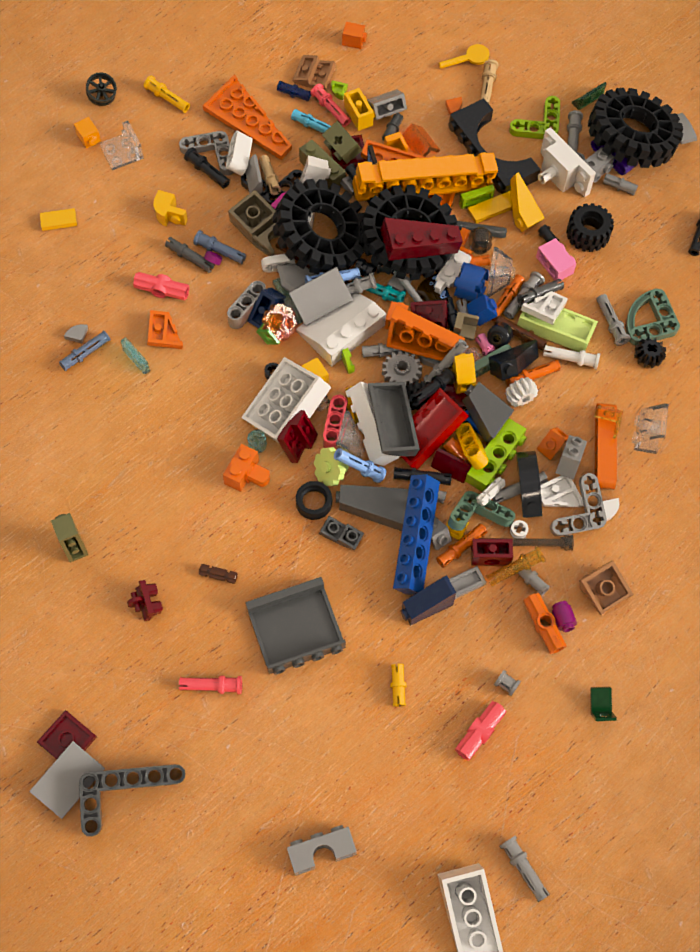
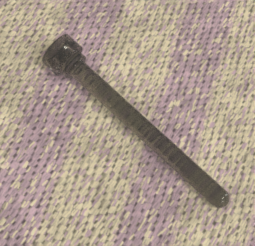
M564 535L560 539L481 538L512 539L513 546H555L565 551H573L574 547L573 535Z

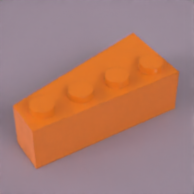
M396 305L391 316L386 347L442 361L458 340L462 339L465 341V338Z

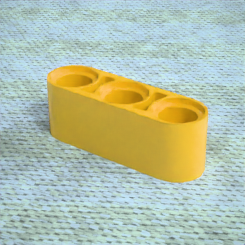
M468 422L463 423L456 429V435L463 453L474 469H482L488 464V457L482 442L471 424Z

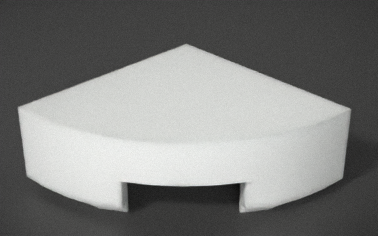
M619 498L603 501L607 521L612 519L617 513Z

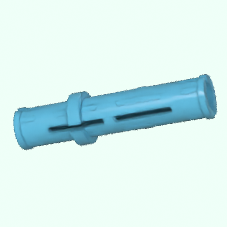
M294 109L291 114L292 120L304 124L306 128L310 127L321 133H324L331 127V125L314 118L313 115H307L297 109Z

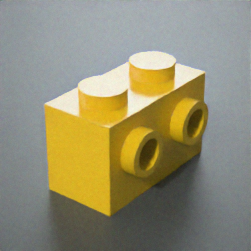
M360 88L344 93V108L357 131L373 126L375 113Z

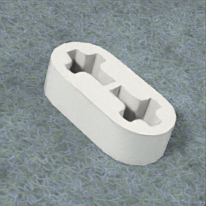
M285 254L267 256L261 260L262 270L267 273L277 272V265L296 264L294 258L290 260Z

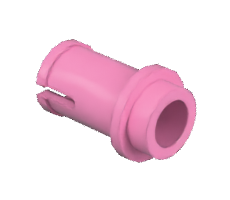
M485 333L479 334L475 338L484 356L495 351L494 345L488 342Z

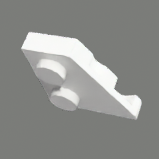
M551 291L544 296L535 298L530 304L523 303L521 311L553 325L566 305L568 298Z
M561 475L540 485L542 507L581 508L584 506L582 497L573 480Z

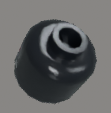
M504 322L494 324L487 333L488 342L494 345L495 348L509 344L513 338L512 328Z

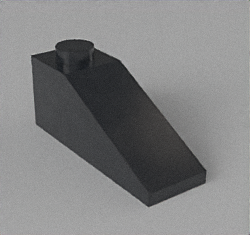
M532 340L490 356V374L502 381L519 375L539 357L537 340Z

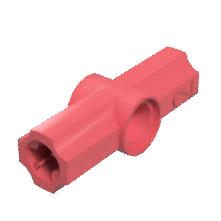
M138 272L134 276V288L149 291L158 298L169 296L185 301L189 295L190 287L188 284L172 281L170 277L164 274L153 276Z
M492 701L482 715L475 719L467 730L468 733L455 748L459 756L470 761L480 746L486 743L494 732L496 725L507 712L503 706Z

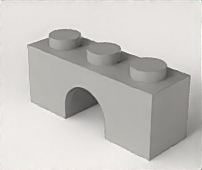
M343 825L332 828L331 833L323 835V832L316 833L310 836V840L304 842L302 839L290 843V847H287L295 876L316 869L313 857L315 852L321 848L331 850L336 862L357 855L349 827L344 828Z

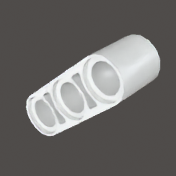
M238 130L235 131L230 141L226 168L242 176L248 167L252 138Z

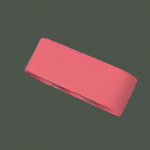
M335 395L330 401L323 433V445L325 448L334 447L337 450L340 446L347 414V399L343 395ZM336 405H342L343 407L337 408V407H335V406H336ZM337 421L339 424H332L331 422ZM328 438H335L336 440H335V441H329V440H327V439H328Z

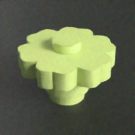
M334 447L322 448L320 454H316L314 466L316 467L315 476L319 482H323L326 486L338 485L339 480L344 479V474L349 468L348 465L334 459L336 451Z

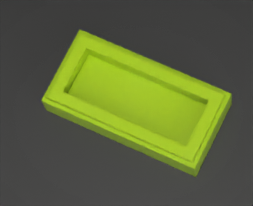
M493 184L460 194V208H468L493 198L495 191Z

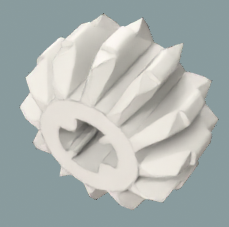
M525 377L524 379L515 380L514 383L510 384L506 388L505 394L508 402L514 407H518L533 401L538 395V389L532 379Z

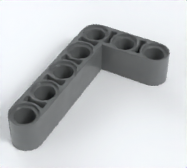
M174 764L83 774L79 781L82 832L86 836L92 837L99 834L102 830L101 791L179 784L185 778L184 768ZM175 768L182 771V777L177 781L170 778V772ZM153 770L159 771L161 775L160 780L156 783L150 782L148 778L149 773ZM132 772H136L139 775V781L134 785L129 784L127 781V776ZM110 774L116 775L118 779L116 785L112 787L106 784V778ZM88 776H93L96 780L95 786L88 789L84 785V780ZM89 798H94L97 802L96 808L92 811L87 810L85 807V802ZM89 820L97 822L98 828L94 833H90L86 829V824Z

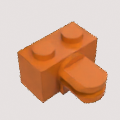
M241 444L223 473V480L225 485L241 492L246 483L250 482L260 487L266 486L270 482V471L258 465V451Z

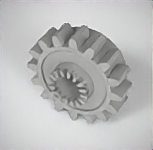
M401 350L398 351L397 355L392 352L391 358L386 356V360L382 364L384 381L405 382V386H409L410 383L419 382V378L422 376L420 359H415V354L409 356L408 352L402 354Z

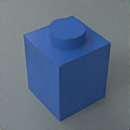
M485 294L467 304L468 314L479 316L477 324L479 326L497 317L496 302Z

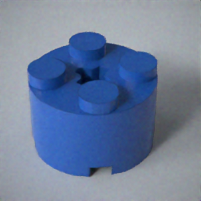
M463 262L460 277L457 276L454 282V287H456L454 296L471 302L484 295L486 290L485 280L488 281L489 270Z

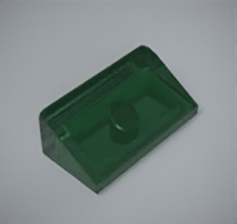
M604 82L594 87L571 103L578 110L584 108L604 94L607 83Z

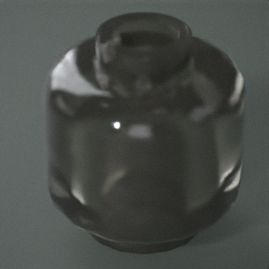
M477 227L470 232V250L476 254H484L491 249L492 234L488 229Z

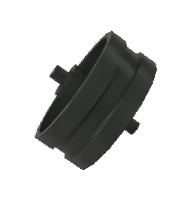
M100 72L88 78L86 95L93 104L106 106L115 99L117 91L116 82L109 74ZM96 79H99V83H98V84H96V83L93 82V81L96 80ZM102 79L107 80L108 82L104 84L102 82ZM89 84L94 86L96 89L89 90ZM112 84L113 89H108L106 87ZM97 92V97L94 98L91 94ZM105 92L113 93V95L108 98ZM100 96H104L105 100H99Z

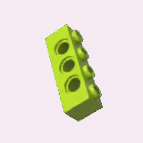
M508 418L495 438L484 449L488 457V464L479 470L474 469L472 466L467 473L465 482L483 492L495 480L498 474H503L507 467L506 462L508 459L512 460L517 452L515 449L518 445L522 446L527 438L525 436L527 429ZM504 440L510 441L511 444L505 443ZM499 454L501 458H496L494 455ZM488 468L492 472H485L483 469Z

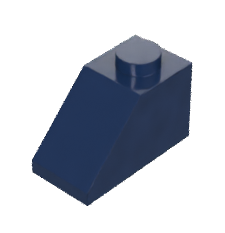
M273 288L261 290L247 321L259 328L270 315L276 316L279 313L286 296Z

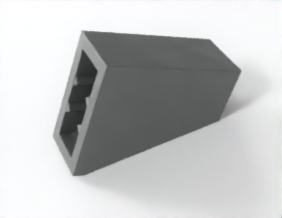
M478 382L466 389L464 392L466 396L462 401L484 441L488 443L495 438L514 409Z

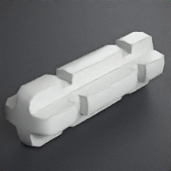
M497 477L476 497L477 503L485 506L505 487V480Z

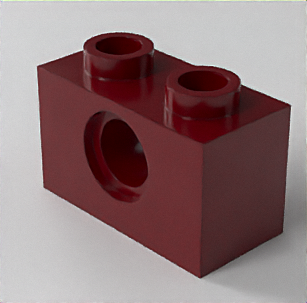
M512 539L472 540L471 566H511L513 560Z

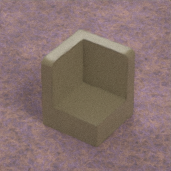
M458 312L453 332L465 339L474 340L479 316Z

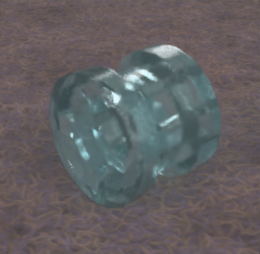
M253 430L248 434V447L258 451V453L263 452L267 447L265 433L261 430Z

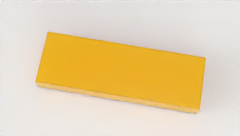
M511 191L468 207L467 211L474 223H480L512 210Z

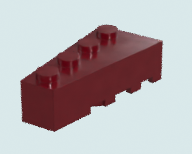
M385 217L380 229L389 261L458 253L463 243L459 226Z

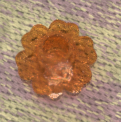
M284 304L271 305L270 310H266L262 317V322L265 324L263 330L269 329L279 341L288 340L289 334H294L297 327V322L295 321L296 313L291 307H286Z

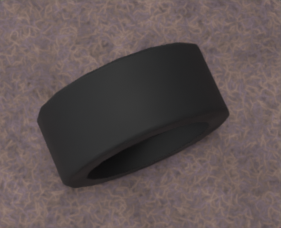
M309 481L298 489L296 493V508L303 517L317 520L325 517L330 512L332 493L324 483ZM311 491L320 492L325 497V504L322 508L316 510L308 509L303 504L304 495Z

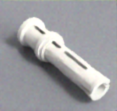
M545 345L544 350L551 352L544 351V357L576 362L579 366H591L597 370L600 353L596 355L586 353L585 350L576 352Z

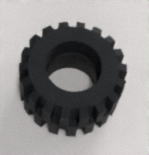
M586 203L583 204V207L578 206L576 210H573L566 233H568L567 238L571 239L570 243L572 245L575 244V248L593 252L594 249L598 251L601 247L604 248L614 227V219H611L612 215L607 213L608 210L606 208H601V205L595 206L594 203L590 205ZM585 225L593 226V227L596 228L597 230H589V229L585 228L584 226H585Z

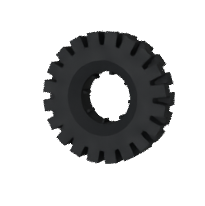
M616 88L615 92L612 89L605 92V95L602 94L598 98L589 116L588 127H590V136L595 137L593 140L598 147L604 145L602 151L608 156L615 152L614 159L619 162L627 158V165L635 167L639 162L641 168H649L650 165L653 167L661 166L662 163L665 164L672 158L683 137L682 123H678L680 118L676 113L671 114L673 109L668 104L660 106L662 100L655 96L653 100H650V93L642 91L639 96L637 89L629 88L626 92L624 88ZM623 118H631L643 123L650 132L634 130L624 122Z
M307 179L304 183L300 181L294 184L280 200L273 215V223H276L273 227L274 236H280L277 240L281 249L288 247L289 249L285 255L290 260L297 256L299 258L296 263L297 266L304 269L309 264V272L317 275L321 270L324 273L334 267H337L338 271L348 270L364 253V244H361L360 226L364 213H358L362 206L358 200L351 204L349 203L353 195L347 190L340 195L341 186L332 183L328 189L327 181L321 179L316 184L314 179ZM313 212L328 216L336 225L338 235L335 239H326L319 236L310 227L308 216Z
M401 185L392 186L391 192L385 189L379 193L378 197L375 195L371 199L361 222L360 241L361 244H364L363 250L366 256L372 255L371 262L376 267L382 263L384 265L382 269L384 273L390 275L392 270H395V278L405 279L406 274H409L410 280H419L421 274L424 278L433 276L434 271L440 272L452 254L389 261L380 230L385 217L394 219L409 218L420 222L456 226L458 221L455 214L450 215L452 209L447 203L440 206L442 198L437 194H434L430 199L428 198L430 190L421 187L418 194L413 185H407L405 191L402 190Z

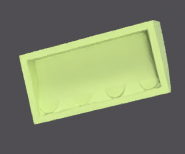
M563 308L553 325L523 311L517 325L528 331H534V334L541 338L580 352V350L586 351L598 321Z

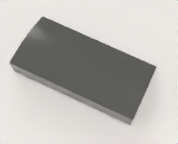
M405 382L368 383L381 452L392 456H416L419 451V444Z

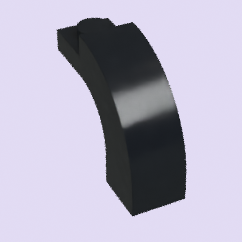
M516 452L523 518L542 516L541 487L536 452Z

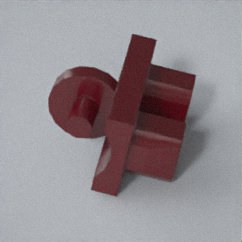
M145 580L139 581V586L135 588L136 592L131 593L132 598L127 601V605L130 608H135V612L141 611L144 621H149L152 616L160 614L163 607L160 601L151 602L150 597L157 596L158 594L156 584H146Z

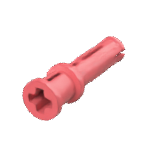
M321 83L315 85L310 92L311 96L316 97L319 104L326 107L343 127L349 125L351 119L332 100V95L323 89L324 87Z
M224 675L218 678L180 677L179 685L181 686H179V690L218 691L220 694H224V692H237V694H241L242 676L237 678H226Z

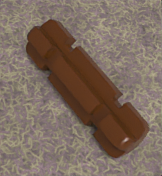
M201 564L199 568V575L207 577L209 575V578L221 581L227 580V582L232 584L236 583L238 578L237 572H227L228 570L214 566L210 568V565Z

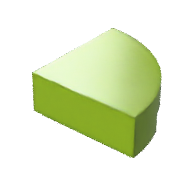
M332 80V93L338 99L343 100L348 84Z
M346 348L342 350V361L348 374L355 371V366L350 359L352 357L350 350Z

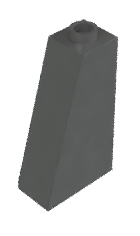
M340 485V491H336V503H339V510L402 531L409 489Z

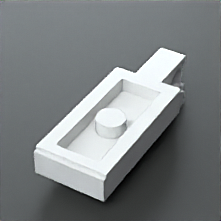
M461 250L458 253L452 254L436 277L435 281L437 283L434 286V291L441 295L446 287H453L456 277L461 275L463 262L470 263L471 256Z

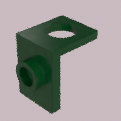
M591 687L592 717L595 721H616L617 717L612 712V688Z

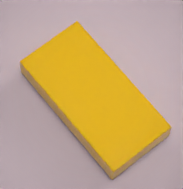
M75 208L40 213L42 231L77 226Z

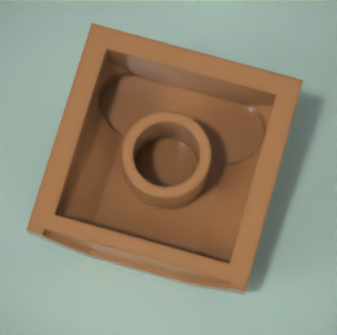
M614 561L598 567L579 580L581 591L588 596L600 615H603L613 606L634 595Z

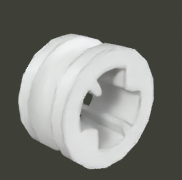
M522 520L513 522L510 528L511 536L517 540L526 537L528 533L526 522ZM518 526L522 527V531L520 533L516 532Z

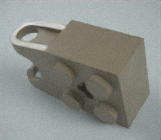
M254 190L228 210L229 219L259 250L267 256L275 255L270 241L273 238L280 237L274 236L273 227L276 224L273 223V215L276 210Z

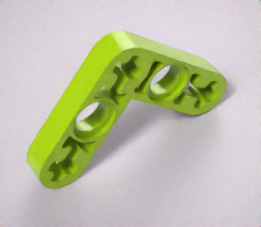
M556 96L546 98L543 121L513 120L510 123V134L516 137L543 139L545 130L550 126L558 134L560 118L559 98ZM552 115V116H554L556 119H555V120H550V119L547 118V116ZM535 127L538 131L532 132L530 128Z

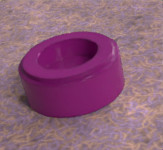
M206 251L204 255L207 261L216 265L221 264L222 257L211 251Z

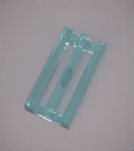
M126 337L122 339L121 346L123 351L143 374H147L150 371L148 362Z

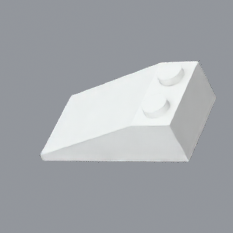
M477 863L437 874L457 952H503L484 868Z

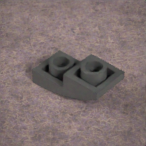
M328 516L319 532L320 535L352 550L356 549L364 535L363 532L349 524L344 525L331 516Z

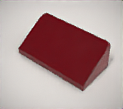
M441 448L437 449L431 463L432 468L441 473H452L451 477L461 483H465L467 473L472 467L470 463Z

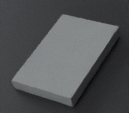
M337 267L288 292L304 325L353 300Z
M72 741L29 792L62 819L80 798L79 781L81 776L88 772L103 771L105 768ZM88 776L84 780L86 788H89L95 781L93 776Z

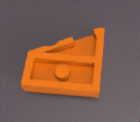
M150 310L147 345L176 349L183 348V342L179 339L177 329L172 323L169 312Z

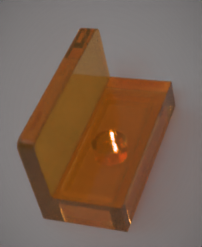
M411 123L402 134L406 144L414 154L426 157L431 151H440V148L421 126Z

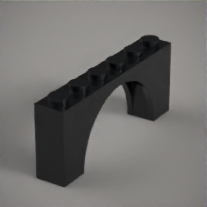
M484 98L450 114L448 123L449 129L456 134L459 142L467 148V152L474 154V157L486 152L480 145L477 134L484 125L492 120L493 109ZM531 157L521 161H505L495 158L498 173L492 181L496 190L501 192V194L511 191L510 179L518 172L526 186L538 180V174H540L541 169Z

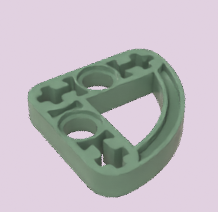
M653 289L642 294L634 301L627 315L625 328L626 334H629L631 337L629 342L633 345H638L641 339L646 340L648 336L651 340L657 338V341L673 337L677 334L680 324L666 293L662 289ZM649 302L657 322L635 327L636 313L643 305ZM664 309L669 315L663 316L659 310ZM656 329L659 334L652 335L649 330Z

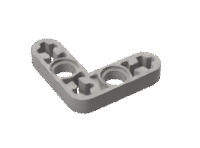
M216 131L184 137L179 141L180 151L183 154L191 147H194L197 153L215 150L220 172L226 176L234 173L225 167L228 154L225 156L219 154L221 151H229L230 143L225 132ZM203 140L208 141L206 145H200L199 143Z
M587 473L579 479L585 513L554 520L550 525L553 535L564 536L599 529L606 524L607 518L599 482L594 474ZM587 477L589 480L593 481V483L590 484V489H595V492H591L588 494H586V491H589V485L584 484V481L587 480ZM589 496L597 498L598 503L596 506L589 505ZM597 508H599L600 511L596 512L597 518H601V521L598 522V525L596 522H593L592 520L593 518H595V512L590 513V510H595ZM576 518L583 521L581 529H577L573 525ZM567 520H569V527L561 529V533L558 529H555L558 522L560 525L568 524Z

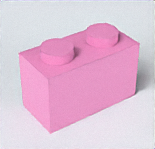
M556 238L538 247L536 258L554 281L556 279L562 280L574 273L576 267L575 259L568 254L564 245L559 243Z

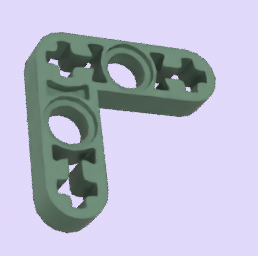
M467 491L452 511L448 520L450 528L461 531L465 528L474 512L504 527H510L516 515L512 510L492 500L485 506H481L477 503L476 499L480 494Z

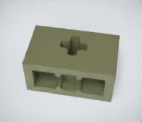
M338 121L322 134L325 138L324 144L329 150L333 148L335 150L333 154L339 161L343 160L346 164L362 151L358 143Z

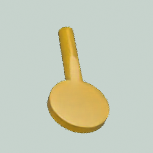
M475 44L468 48L466 55L439 62L438 65L440 69L466 61L475 65H481L489 59V50L484 45Z

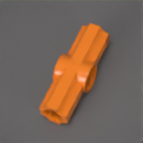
M534 593L525 598L523 603L534 622L536 632L541 635L549 653L555 654L566 648L567 645L555 624V618L549 613L540 594ZM540 621H547L549 623V626L545 627L541 625Z

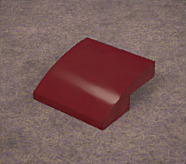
M447 300L410 302L411 312L447 329Z
M301 410L285 425L277 440L290 462L298 463L304 449L312 448L318 433L306 412Z

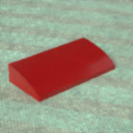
M439 388L412 416L419 444L418 453L416 456L401 457L410 467L418 470L469 415Z

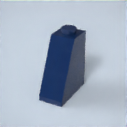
M448 576L442 577L402 603V610H400L405 621L408 620L410 625H413L453 606L456 591Z

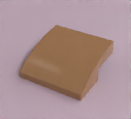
M303 55L293 77V82L309 88H313L321 83L324 87L323 89L327 90L336 68L335 61L319 60L317 55Z

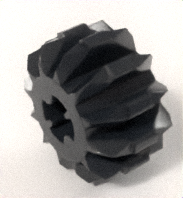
M648 336L646 340L641 339L639 344L636 345L634 358H638V364L644 363V368L647 365L651 368L655 367V365L659 366L666 357V347H663V341L657 342V338L651 340Z

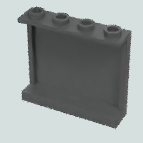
M322 577L245 602L269 674L274 673L277 675L283 673L286 668L292 666L293 668L301 667L306 661H318L324 658V655L329 653L335 655L346 648L345 639L343 640L325 592Z

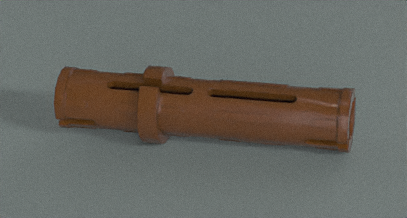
M501 315L495 322V324L499 322L507 323L510 327L518 330L519 332L513 330V335L523 340L524 343L530 342L532 339L537 340L538 349L541 351L547 345L548 341L535 335L534 331H528L503 318Z

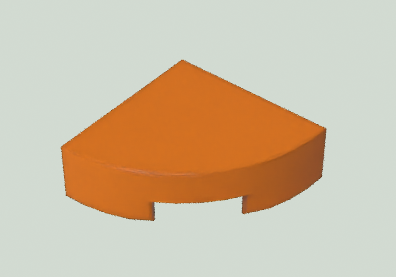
M462 97L446 100L445 105L449 114L461 109Z

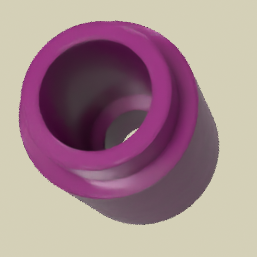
M567 601L555 603L552 606V614L558 630L563 632L574 630L577 621L571 605Z

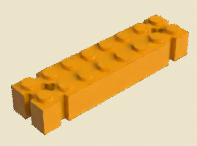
M486 152L480 153L476 157H474V154L405 160L397 159L393 161L381 160L373 165L372 162H362L357 164L356 175H354L352 185L355 198L358 201L370 200L375 195L378 197L379 193L385 189L391 192L392 186L401 185L403 191H405L407 185H413L418 194L421 187L430 190L428 195L469 192L471 189L492 185V179H495L498 167L494 153Z

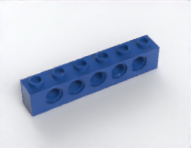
M428 474L411 475L393 585V589L406 595L417 594L424 589L440 486V482Z

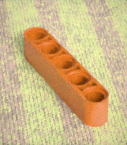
M597 403L595 409L594 475L597 477L601 489L614 490L617 481V405Z

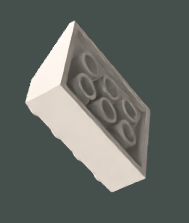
M357 292L350 294L353 299L352 301L307 325L303 323L296 328V332L331 367L342 359V350L348 348L350 352L385 326L386 313L374 301Z
M284 357L241 418L279 443L277 438L291 418L299 411L304 410L310 419L331 387L316 374Z

